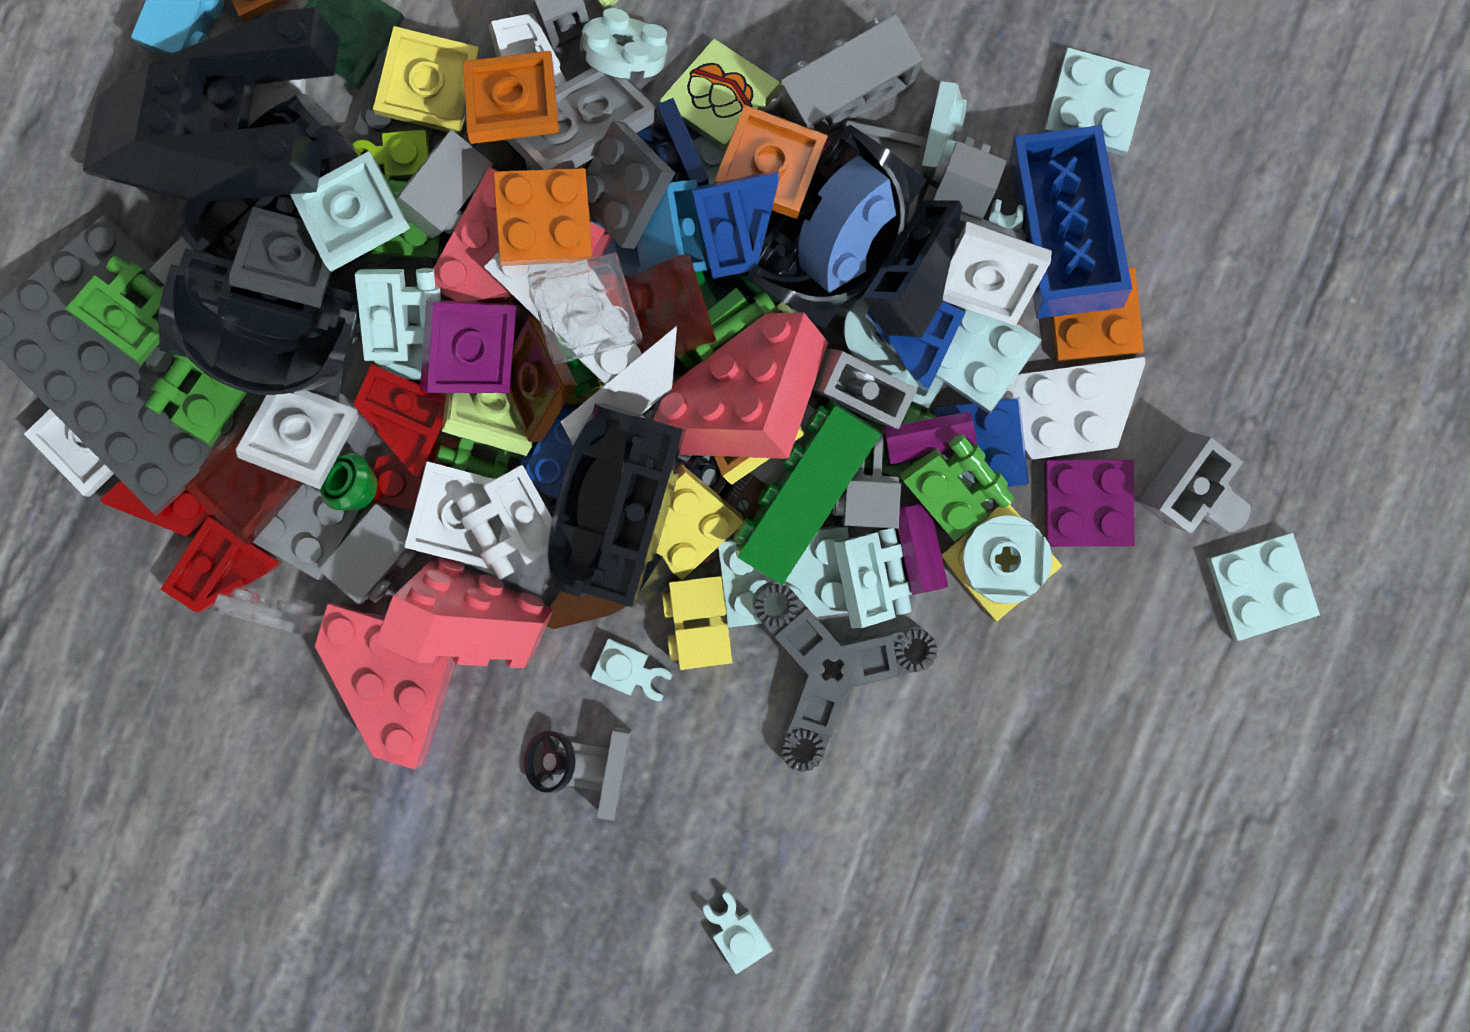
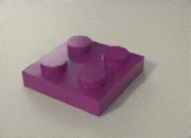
M426 300L420 390L426 393H509L516 305L500 302Z
M1133 460L1044 461L1045 538L1050 547L1135 546Z

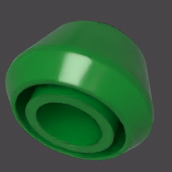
M346 453L337 457L320 492L325 505L333 510H359L366 507L374 499L378 483L374 472L363 457L355 453Z

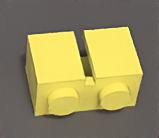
M722 576L670 582V591L662 592L665 618L673 617L675 623V635H668L670 660H679L680 670L731 664L732 653Z

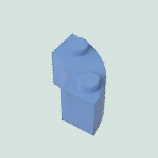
M859 155L841 167L818 193L822 200L817 206L811 221L804 220L798 246L800 268L829 293L866 272V255L873 238L884 224L896 216L890 179Z

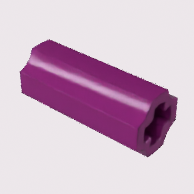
M970 411L901 424L899 429L892 427L882 429L889 465L921 459L935 448L942 455L954 453L949 443L959 434H963L971 444H977Z
M923 504L900 508L899 528H896L899 543L902 545L903 561L907 579L910 581L912 595L947 588V578L932 514Z

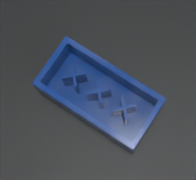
M1102 125L1015 136L1009 161L1017 207L1022 205L1025 208L1021 229H1023L1024 234H1027L1026 242L1052 251L1051 263L1032 295L1036 319L1123 308L1131 293L1132 284Z

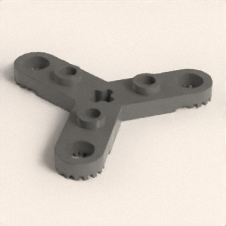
M776 581L768 582L760 586L754 594L752 606L755 615L805 671L779 746L781 757L789 768L795 771H811L814 767L820 765L819 763L824 758L823 755L828 741L832 737L849 688L928 669L927 667L934 663L933 661L937 657L938 647L936 646L935 639L920 627H907L837 642L786 584L781 585ZM772 593H782L787 600L785 610L776 616L766 614L763 607L765 604L764 600L767 599L766 597H769ZM912 638L922 639L925 643L923 655L916 660L906 659L903 651L905 649L904 645L908 643V640L911 641ZM828 658L832 662L838 659L841 660L837 665L840 673L836 677L830 674H826L824 677L821 676L825 671L822 665L824 660ZM801 738L812 740L813 751L807 758L796 759L792 757L791 747L793 742L795 743L797 739L800 740Z

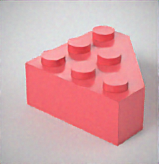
M488 167L433 268L435 285L440 286L441 295L452 301L503 303L516 299L484 268L499 252L493 179L494 172L498 171ZM590 221L592 261L585 263L591 273L594 274V270L612 238L604 228Z
M766 313L716 350L705 361L700 362L672 383V390L661 398L653 420L686 429L679 455L789 459L828 342L805 313Z
M435 556L393 596L375 643L420 663H433L436 656H453V661L457 665L487 666L490 659H505V663L510 668H525L537 651L554 609L544 605V602L533 594H520L504 587V583L496 577L490 575L480 576L465 569V566L460 561Z
M341 603L327 604L315 648L369 751L375 758L411 769L419 768L425 764L455 667L454 657L436 656L433 663L415 662L375 643L383 624L384 616Z

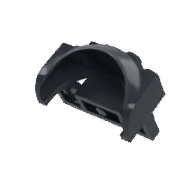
M296 93L292 98L267 110L248 127L249 129L298 124L323 152L319 178L362 155L338 131L341 126L307 94ZM278 195L197 203L188 201L182 214L174 224L180 235L194 251L210 253L213 256L234 261L253 207L298 219L302 218L291 195Z
M842 124L818 161L798 218L795 219L784 214L781 215L764 240L758 265L755 264L751 271L745 272L748 275L747 277L795 311L805 313L810 320L826 329L842 304L856 296L861 298L871 285L899 237L902 236L908 224L910 204L927 180L868 135L850 124L849 126ZM859 155L890 179L896 216L884 224L873 238L866 255V272L829 293L806 272L796 273L800 267L798 259L800 233L804 220L811 221L817 206L822 200V197L818 195L822 187L841 167Z
M185 248L179 266L174 264L170 266L161 297L158 317L160 351L187 357L194 365L214 380L243 392L260 395H280L315 390L340 396L350 362L353 338L360 318L357 294L327 286L321 308L232 286L229 285V276L234 261ZM203 303L218 306V315ZM312 331L323 334L310 338Z
M594 404L592 413L583 424L574 443L558 492L548 540L545 584L579 598L589 594L631 608L636 605L647 563L655 559L679 473L674 472L686 429L655 421L647 416L607 404Z

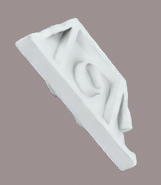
M1145 357L1018 374L1001 399L1020 397L1025 450L1029 461L1118 448L1145 366Z

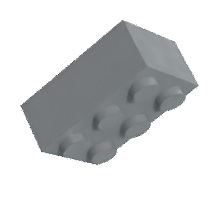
M897 14L885 21L883 17H877L865 24L859 31L861 34L848 42L844 38L836 40L821 52L823 56L810 64L803 60L787 69L783 74L785 78L780 82L779 106L787 120L828 135L840 128L842 124L845 125L847 120H854L913 86L923 58Z

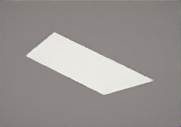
M677 326L561 421L573 446L583 424L592 413L595 403L607 404L637 414H643L672 390ZM624 383L616 393L608 387Z

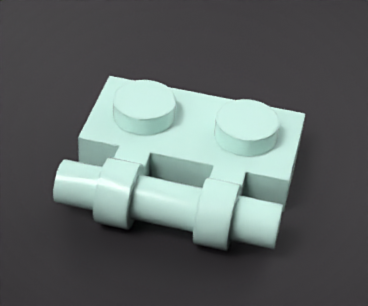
M422 268L416 270V287L405 286L404 269H359L355 273L364 361H408L412 356L411 344H423L426 300H441L440 286L435 285L434 269ZM407 305H419L421 325L409 326Z
M884 528L876 533H867L834 542L851 628H864L896 618L895 615L912 612L909 595H912L910 581L905 580L901 560L904 554L901 543L897 541L895 528Z

